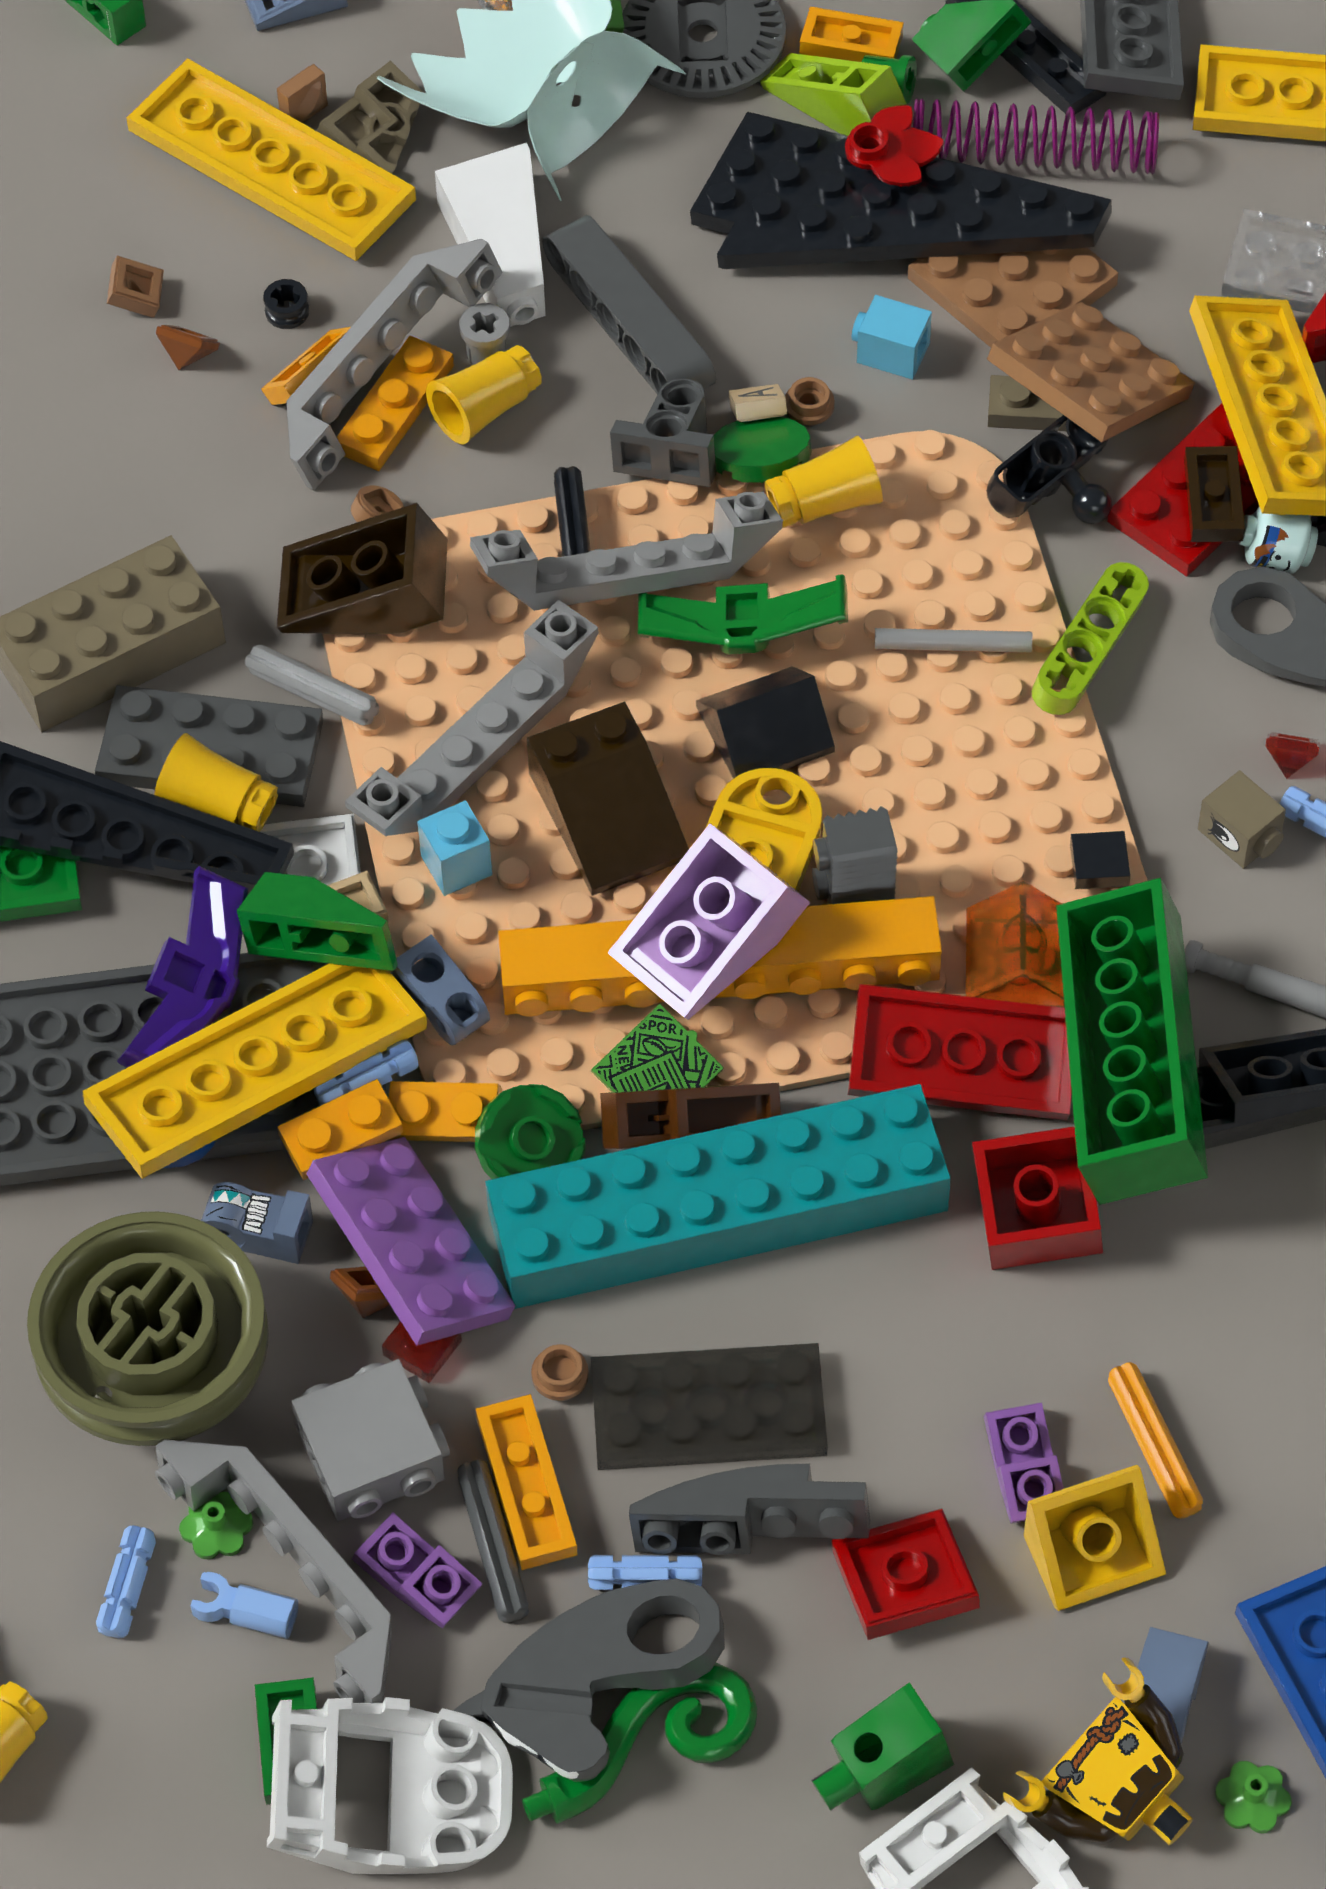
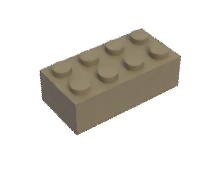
M172 535L0 616V669L41 732L112 699L116 685L139 686L226 643L220 605Z

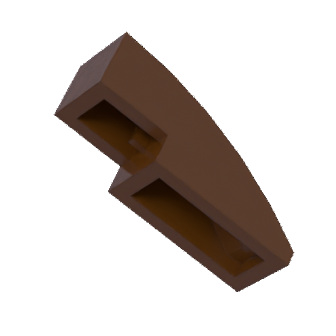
M779 1083L600 1093L603 1149L635 1148L781 1115Z

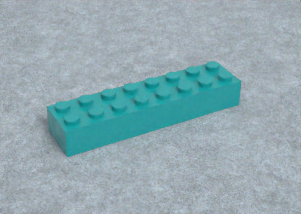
M921 1084L491 1179L485 1181L488 1215L510 1298L516 1305L514 1309L946 1212L949 1206L951 1178Z

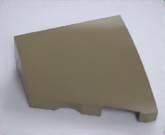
M390 60L360 83L351 99L323 119L319 124L317 132L394 174L420 103L388 87L378 80L377 77L382 76L411 89L423 91Z

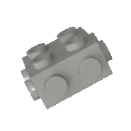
M399 1359L386 1364H369L361 1368L353 1377L332 1385L328 1383L315 1385L307 1389L301 1397L291 1400L297 1430L337 1522L348 1517H367L378 1511L384 1503L404 1495L407 1497L423 1495L433 1489L437 1482L445 1480L442 1458L450 1455L447 1441L438 1423L428 1425L422 1409L428 1407V1401L417 1375L407 1378Z

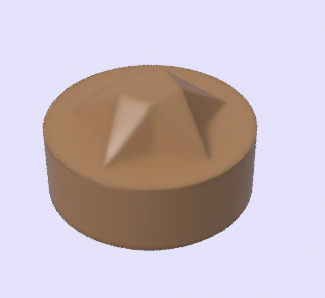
M370 485L362 487L358 491L351 505V513L356 522H360L402 508L404 505L392 491L381 486Z

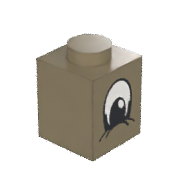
M1239 770L1202 800L1198 830L1244 869L1259 856L1263 859L1267 858L1279 847L1284 837L1282 829L1286 809Z

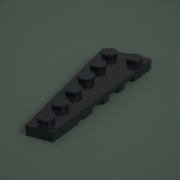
M0 741V846L194 883V871L198 866H201L248 888V893L251 892L265 872L285 874L294 855L293 843Z

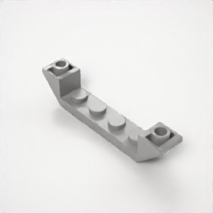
M477 239L414 255L286 401L290 459L308 488L314 491L326 476L336 469L339 461L346 454L329 424L336 420L341 410L359 389L369 382L373 373L392 351L402 344L405 336L433 308L438 298L445 294L471 307L485 293L492 289L496 280L503 272L487 241Z
M764 491L756 493L743 492L737 496L715 499L712 533L690 534L683 538L658 542L646 541L633 546L608 550L595 549L588 553L557 558L545 557L540 560L537 559L521 530H500L488 535L470 537V547L488 577L535 611L550 608L558 599L566 605L730 579L782 529L783 520Z
M558 599L524 632L525 657L398 778L380 767L345 800L346 808L385 836L418 832L417 821L449 808L566 696L599 633L598 626Z
M167 1439L157 1444L155 1447L159 1469L155 1471V1476L163 1490L173 1500L181 1496L194 1512L227 1488L231 1498L242 1512L249 1514L253 1511L264 1523L263 1533L274 1550L281 1556L289 1553L300 1565L301 1568L298 1569L299 1575L310 1592L317 1598L325 1595L336 1607L337 1610L334 1611L338 1623L345 1633L355 1640L334 1656L336 1680L333 1682V1685L340 1698H353V1703H383L392 1640L391 1614L250 1450L242 1446Z

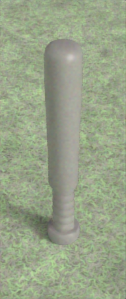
M1189 941L1185 949L1187 973H1194L1195 970L1208 972L1211 975L1235 981L1237 984H1243L1247 991L1277 1000L1326 1019L1325 985L1256 963L1251 966L1239 961L1236 962L1233 959H1227L1224 956H1218L1216 953L1204 950L1203 944L1198 941Z

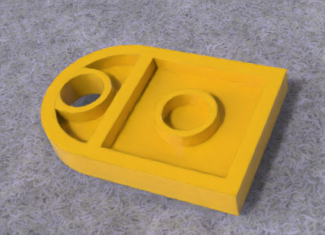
M759 768L738 775L722 789L707 826L712 824L734 839L799 892L814 853L813 839L820 838L822 806L814 788L800 776L778 768ZM771 790H782L788 793L791 798L786 803L775 805L765 801L763 795Z

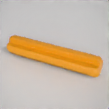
M1132 1362L1116 1366L1109 1372L1108 1383L1173 1516L1178 1519H1184L1190 1515H1195L1202 1509L1203 1498L1138 1366Z

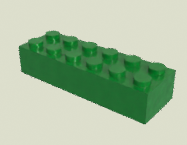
M1161 877L1056 905L1079 1170L1099 1205L1207 1179L1208 1169L1181 916Z

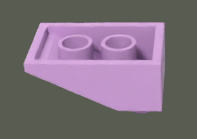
M709 824L612 946L608 954L680 1015L689 1020L773 949L810 904V901L734 839L712 824Z

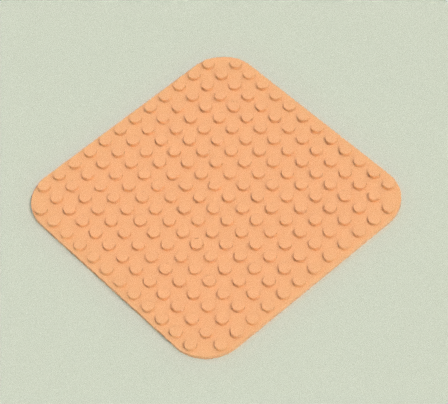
M934 430L904 432L864 439L863 442L869 451L879 477L883 495L882 503L856 507L823 516L804 524L797 522L782 528L730 579L647 592V594L716 603V587L768 583L770 598L835 581L836 575H845L848 592V622L843 624L835 622L771 640L766 649L757 653L729 655L722 652L719 645L649 636V638L640 637L638 635V594L567 605L598 626L599 633L566 696L451 805L453 806L466 800L489 838L492 876L444 896L421 857L418 832L385 836L364 821L380 897L388 912V926L396 958L432 934L477 990L490 1014L489 1022L456 1045L447 1043L435 1030L429 1018L426 1017L427 1029L412 1036L414 1050L418 1057V1067L424 1082L498 1083L503 1089L502 1091L519 1085H545L562 1093L578 1110L582 1120V1124H580L582 1130L602 1127L600 1093H609L611 1091L591 1072V1069L659 1004L687 1031L694 1030L697 1033L696 1040L724 1067L706 1087L779 1083L781 1092L849 1078L858 990H850L848 988L823 989L807 995H799L793 992L764 994L755 999H742L737 996L713 998L689 1020L680 1015L666 1002L655 1003L644 1008L622 1005L600 1007L591 1012H578L573 1009L547 1011L532 1017L520 1014L505 1015L499 930L634 920L677 865H672L592 896L529 774L527 737L625 701L647 742L690 849L705 830L720 792L733 779L696 707V700L792 666L815 676L835 745V752L786 769V771L792 772L806 780L814 788L822 806L820 838L823 837V820L827 815L835 818L837 814L845 817L848 812L855 815L859 810L866 813L869 808L877 811L880 806L888 810L898 851L895 899L934 896L942 950L940 980L928 981L918 986H906L901 983L874 986L1065 1008L1056 905L1123 888L1075 889L1070 850L1071 834L1125 831L1130 869L1129 886L1148 880L1087 692L1085 691L1071 712L1063 715H1054L1043 711L1032 698L1031 691L1037 675L1066 631V627L1028 509L1019 517L1008 518L996 512L987 498L988 482L996 468L1003 463L987 449L974 442ZM841 444L811 449L809 461L835 449ZM724 470L723 475L716 472L711 487L651 478L584 491L591 551L595 549L608 550L633 546L646 541L658 542L683 538L690 534L712 533L715 499L737 496L743 492L756 493L764 491L767 496L765 483L739 482L732 479V472ZM1002 471V472L998 475V477H999V479L1004 483V481H1003V475H1002V474H1003V471ZM556 496L431 519L448 538L443 620L399 634L322 633L331 676L374 696L376 703L379 704V712L374 716L372 723L362 726L340 715L356 789L366 782L380 767L398 778L525 657L524 632L549 608L534 611L488 577L470 547V537L488 535L500 530H521L538 560L545 557H563ZM875 628L1032 632V653L875 649ZM1067 648L1069 655L1076 660L1073 648ZM1061 674L1052 689L1060 692L1061 689L1066 687L1069 678ZM771 790L763 795L765 801L775 805L786 803L791 798L788 793L782 790ZM813 853L799 893L810 901L808 906L827 905L826 899L817 900L812 869L817 868Z

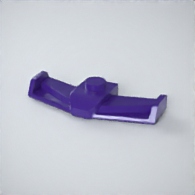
M201 866L196 868L193 876L194 883L186 944L171 937L164 942L145 988V991L162 998L163 1001L117 1060L119 1064L128 1068L213 1024L219 1015L231 1006L240 983L237 976L243 935L237 909L247 897L248 888Z

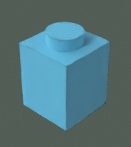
M875 295L867 313L860 311L853 326L851 339L857 342V363L913 380L930 344L932 311Z
M466 800L417 821L421 857L444 896L492 876L490 840Z

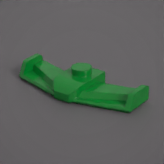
M843 574L836 575L835 581L770 598L768 583L716 587V603L647 594V592L638 594V635L640 637L649 638V636L719 645L721 651L729 655L757 653L766 649L771 640L835 622L839 624L848 622V592L846 577Z

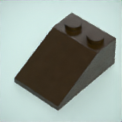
M414 503L284 546L276 628L281 633L399 634L443 620L448 538L419 504Z
M625 701L527 737L529 774L592 896L678 864L688 852V845L647 742Z

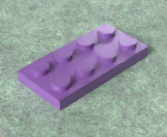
M405 1137L312 1161L307 1172L308 1178L416 1346L502 1322L510 1318L516 1305Z

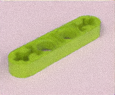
M1126 562L1111 564L1105 570L1037 675L1031 692L1034 702L1043 711L1054 715H1063L1071 712L1076 707L1143 602L1149 582L1148 577L1139 567ZM1120 585H1123L1128 589L1119 602L1112 598L1115 590ZM1102 614L1107 616L1113 622L1114 627L1110 629L1097 627L1092 623L1089 615ZM1080 647L1085 649L1091 655L1092 661L1080 662L1069 655L1067 648ZM1061 674H1063L1069 680L1066 687L1057 692L1052 688L1056 685Z

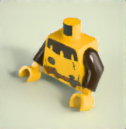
M1124 1657L1121 1659L1131 1671L1130 1678L1125 1683L1114 1684L1105 1672L1102 1676L1105 1685L1115 1698L1042 1781L1022 1770L1015 1773L1028 1781L1029 1784L1028 1794L1023 1799L1017 1800L1005 1792L1003 1797L1011 1806L1023 1812H1032L1035 1818L1068 1838L1106 1844L1113 1841L1117 1836H1121L1125 1840L1130 1841L1146 1824L1170 1846L1186 1831L1193 1821V1817L1169 1797L1184 1779L1177 1769L1182 1762L1184 1752L1173 1715L1153 1690L1144 1684V1677L1131 1659Z

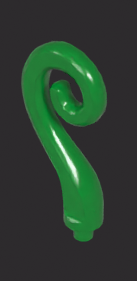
M715 1663L710 1672L685 1687L660 1690L633 1688L618 1705L601 1732L610 1751L606 1767L594 1779L586 1782L568 1780L557 1772L540 1778L541 1791L522 1799L528 1819L533 1821L551 1814L554 1821L558 1824L593 1807L614 1785L646 1720L657 1708L685 1694L707 1693L719 1698L727 1709L728 1719L726 1725L719 1732L709 1736L699 1735L691 1729V1725L701 1717L703 1707L700 1700L696 1697H687L679 1701L668 1712L665 1720V1735L672 1748L681 1756L697 1763H713L732 1756L748 1742L756 1726L758 1709L755 1696L748 1682L736 1671Z

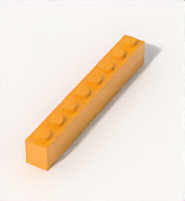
M934 896L807 906L779 943L715 998L737 996L742 999H755L764 994L785 992L807 995L823 989L848 988L850 990H858L859 984L886 985L901 983L906 986H918L928 981L940 980L942 950ZM633 920L498 931L505 1015L520 1014L532 1017L547 1011L572 1009L578 1012H591L600 1007L622 1005L644 1008L665 1001L608 954L609 950Z

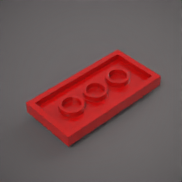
M1222 403L1112 506L1108 515V523L1186 577L1223 543L1191 542L1184 465L1186 447L1237 446L1244 516L1246 514L1252 515L1259 507Z
M859 984L847 1095L864 1097L921 1084L928 1105L1067 1121L1070 1115L1072 1090L1065 1008Z

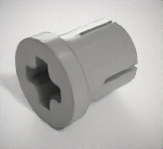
M490 303L473 305L463 312L459 321L460 334L466 342L467 359L471 365L484 360L497 351H506V338L510 332V322L507 313L501 307Z

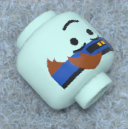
M1259 506L1253 516L1247 514L1244 516L1243 541H1237V543L1245 546V558L1250 566L1255 568L1263 566L1293 574L1300 566L1307 567L1310 564L1316 549L1318 529L1312 526L1309 515L1262 514Z

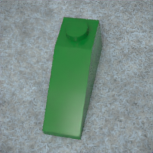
M265 872L237 909L248 954L394 971L398 965L387 920L314 877Z

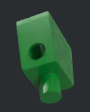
M909 1682L834 1736L831 1743L840 1762L811 1781L830 1811L858 1793L861 1794L871 1810H877L954 1765L941 1728Z

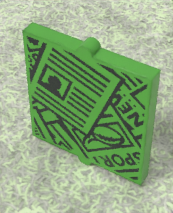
M659 1004L591 1069V1072L611 1092L706 1087L724 1067L696 1040L697 1033L694 1030L687 1031Z

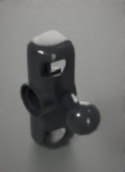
M1062 415L996 468L986 490L991 506L1002 516L1008 518L1019 517L1031 505H1035L1042 498L1054 495L1062 484L1073 496L1072 509L1078 519L1089 524L1105 520L1112 509V498L1108 490L1101 485L1088 484L1077 470L1085 465L1094 454L1102 451L1109 439L1100 442L1066 416ZM1065 421L1068 437L1063 433L1057 432ZM1002 471H1003V474H1002V475H1003V481H1004V483H1003V482L999 479V477H998V475H999Z

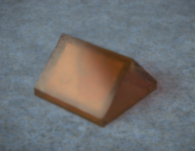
M1022 881L966 908L965 996L1065 1008L1056 905L1062 903L1027 882Z

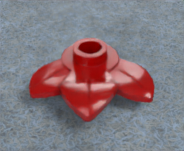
M892 106L877 112L871 122L861 123L852 129L845 142V154L851 164L861 169H871L882 182L896 186H911L922 181L919 167L930 163L938 156L943 149L944 141L930 132L911 127L913 122L911 106Z

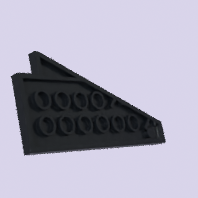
M747 112L690 210L692 225L728 234L717 253L718 268L740 269L1095 247L1112 214V200L938 157L930 163L919 167L922 175L920 183L911 186L890 185L879 180L871 169H861L849 162L845 154L847 135Z

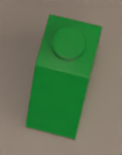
M981 0L945 4L936 14L929 16L921 25L920 31L912 38V41L941 71L965 92L1032 22L1013 0Z

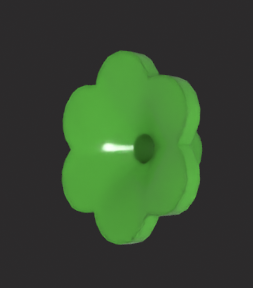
M221 1492L194 1512L189 1507V1515L181 1521L179 1531L184 1541L192 1543L194 1553L201 1559H212L219 1553L233 1556L243 1549V1536L248 1534L253 1528V1518L251 1513L245 1514L239 1509L229 1492Z
M1239 1761L1231 1768L1230 1777L1221 1779L1215 1789L1217 1801L1225 1807L1224 1819L1227 1824L1235 1829L1249 1826L1253 1831L1260 1834L1273 1830L1277 1817L1287 1814L1292 1804L1289 1792L1282 1787L1283 1777L1281 1772L1269 1765L1258 1768L1249 1761Z

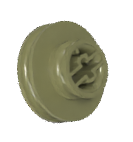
M137 1212L113 1217L97 1223L72 1238L51 1258L42 1271L30 1299L27 1318L28 1340L38 1377L50 1401L60 1413L80 1429L104 1440L125 1445L155 1446L164 1439L181 1441L198 1435L218 1424L242 1403L254 1387L262 1371L268 1348L269 1329L263 1292L256 1271L246 1254L234 1241L217 1228L201 1220L169 1212Z

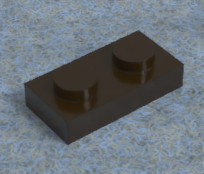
M1237 446L1186 447L1184 465L1191 542L1243 541L1245 525Z

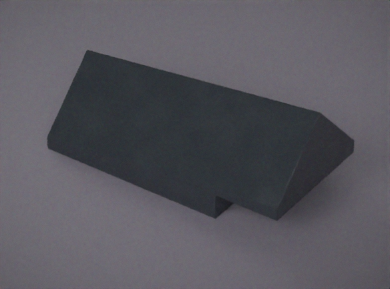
M1326 1029L1199 1048L1197 1074L1205 1149L1326 1120Z

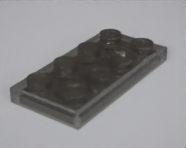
M819 1343L591 1357L598 1470L827 1456L828 1445Z

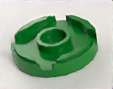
M783 417L745 422L736 420L721 427L714 434L716 472L723 475L724 470L732 472V479L744 483H765L768 479L781 476L784 470L790 469L799 463L808 462L812 452L811 439L806 427L795 420Z
M529 1084L515 1086L499 1093L483 1108L475 1127V1151L482 1169L491 1179L581 1160L585 1154V1138H583V1130L580 1125L582 1120L578 1110L562 1093L545 1085Z

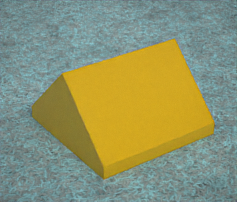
M1138 1465L1028 1501L1023 1536L1057 1611L1166 1575L1142 1471Z

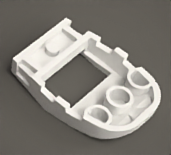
M385 1697L383 1703H353V1698L327 1699L322 1709L292 1710V1700L279 1701L272 1716L274 1744L270 1835L267 1838V1848L352 1874H429L453 1872L468 1868L492 1853L506 1837L512 1820V1763L502 1739L484 1722L477 1720L473 1716L444 1708L441 1709L439 1714L410 1707V1699ZM338 1735L390 1742L387 1851L348 1847L346 1843L334 1841Z
M972 1767L859 1852L860 1864L875 1889H921L996 1832L1020 1863L1039 1883L1032 1889H1089V1887H1082L1068 1865L1070 1857L1054 1839L1050 1842L1046 1840L1027 1822L1028 1816L1022 1811L1011 1806L1006 1801L1001 1805L998 1804L978 1786L981 1775Z

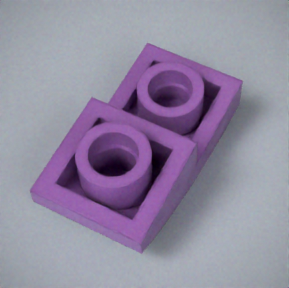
M1042 1402L986 1412L983 1416L1010 1524L1025 1521L1029 1500L1064 1489L1057 1455L1053 1456Z
M394 1512L359 1547L352 1557L356 1564L383 1587L441 1628L454 1617L483 1584L440 1545L435 1549L431 1547Z

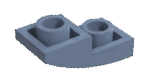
M1150 1627L1138 1668L1144 1677V1684L1153 1690L1173 1715L1182 1745L1192 1700L1196 1699L1209 1642Z

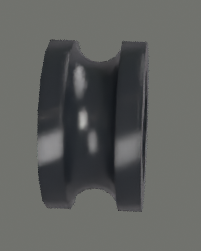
M292 279L277 280L267 286L264 291L263 302L268 322L280 329H292L303 324L309 316L308 293L305 287L300 282ZM283 301H294V304L289 302V307L287 308L278 306V303L284 306Z

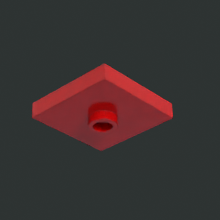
M943 1509L871 1528L869 1530V1538L831 1540L834 1557L867 1640L980 1608L978 1591Z

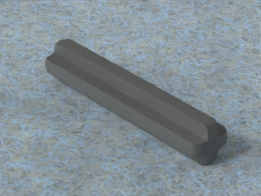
M483 1460L463 1463L457 1470L458 1480L498 1618L504 1623L523 1619L529 1613V1604L488 1465Z

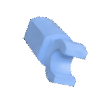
M202 1573L200 1578L202 1588L214 1591L219 1595L213 1602L209 1603L192 1600L190 1605L192 1615L198 1620L215 1622L222 1618H228L232 1625L285 1639L290 1637L298 1614V1600L296 1598L243 1584L239 1585L238 1588L232 1587L218 1573Z

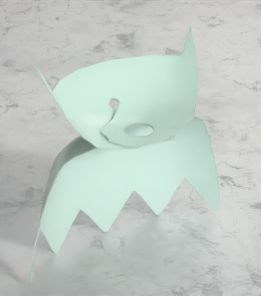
M511 0L513 11L459 8L456 11L466 58L421 53L411 54V59L423 82L426 93L411 89L382 76L377 77L382 83L402 95L434 110L462 120L492 128H509L527 119L528 131L535 153L559 200L562 201L551 173L567 166L602 137L638 95L657 65L683 74L686 73L642 41L625 33L606 31L613 10L610 0ZM574 95L580 96L579 106L576 107L572 106Z

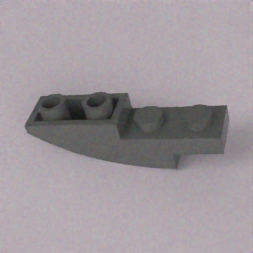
M810 1463L755 1466L710 1474L658 1491L631 1504L629 1509L635 1552H653L657 1554H751L753 1536L774 1538H869L871 1521L866 1482L812 1481Z

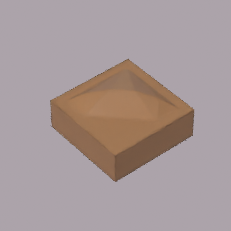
M312 64L277 88L279 110L303 123L327 107L325 73L315 64Z
M117 255L111 266L107 304L154 318L160 306L164 270Z

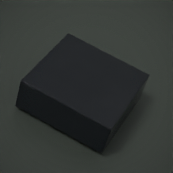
M1125 831L1071 834L1070 850L1075 889L1129 886L1130 869Z

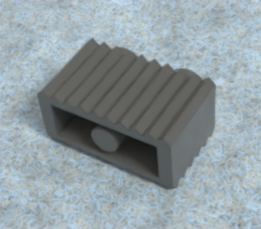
M880 806L877 811L869 808L866 813L861 810L855 815L848 812L845 817L837 814L835 818L827 815L823 820V837L813 839L817 868L812 869V876L817 900L826 899L827 904L895 899L898 851L888 810Z

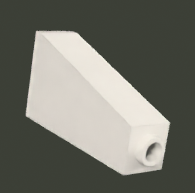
M523 143L436 170L437 204L456 243L461 244L477 239L487 241L503 272L496 280L492 289L483 295L485 302L501 307L509 317L510 327L524 325L534 319L546 316L532 163L528 144Z

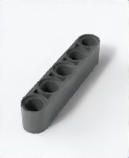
M585 215L543 237V249L553 269L657 395L664 384L676 379L697 381L704 389L716 383V373L706 352L591 216Z

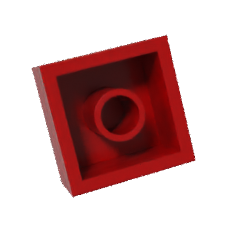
M1075 1126L972 1142L992 1270L1103 1253L1097 1201L1078 1168Z

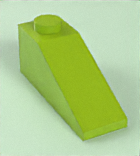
M789 53L769 74L760 80L764 90L834 131L847 136L850 135L852 129L857 125L871 122L874 115L880 110L892 106L907 105L891 66Z

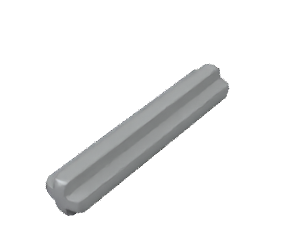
M264 645L254 646L251 653L246 656L245 665L249 668L251 674L362 726L371 724L374 716L379 712V704L376 703L374 696Z

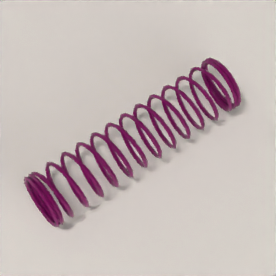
M916 98L914 104L913 127L923 130L925 100L923 98L921 100ZM936 99L932 107L928 132L933 134L937 114V136L942 138L941 104ZM955 100L951 108L944 151L942 149L939 153V158H947L956 113L958 160L960 163L965 161L975 113L977 161L981 165L985 161L994 114L995 153L997 164L1000 166L1004 162L1013 116L1015 162L1019 167L1024 160L1032 117L1034 162L1038 168L1043 161L1051 118L1054 167L1058 169L1061 166L1069 119L1071 118L1073 168L1077 170L1081 163L1090 117L1092 169L1096 171L1100 165L1109 118L1111 169L1113 172L1118 170L1128 120L1130 169L1132 173H1135L1138 167L1147 121L1145 172L1147 175L1149 173L1153 175L1156 170L1159 113H1153L1152 111L1144 113L1140 125L1136 152H1134L1133 117L1130 110H1127L1123 116L1115 156L1113 112L1108 109L1104 114L1096 155L1095 117L1093 110L1088 108L1083 121L1077 154L1075 111L1070 106L1066 112L1058 153L1055 108L1052 105L1048 108L1039 151L1036 107L1032 104L1028 109L1019 153L1017 106L1013 103L1009 108L1000 154L998 105L993 102L989 110L981 153L979 105L974 101L970 109L962 152L960 104Z

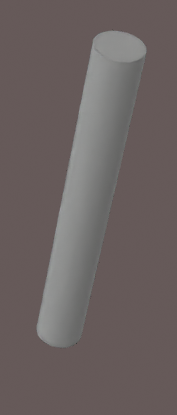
M875 628V649L1032 653V632Z

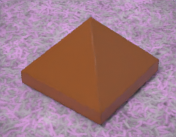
M161 325L156 330L157 337L178 370L219 349L220 342H217L218 339L180 326Z
M366 1266L331 1270V1281L362 1318L390 1305Z

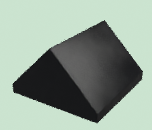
M793 666L696 700V707L733 779L744 772L759 768L786 770L835 752L834 741L815 676Z

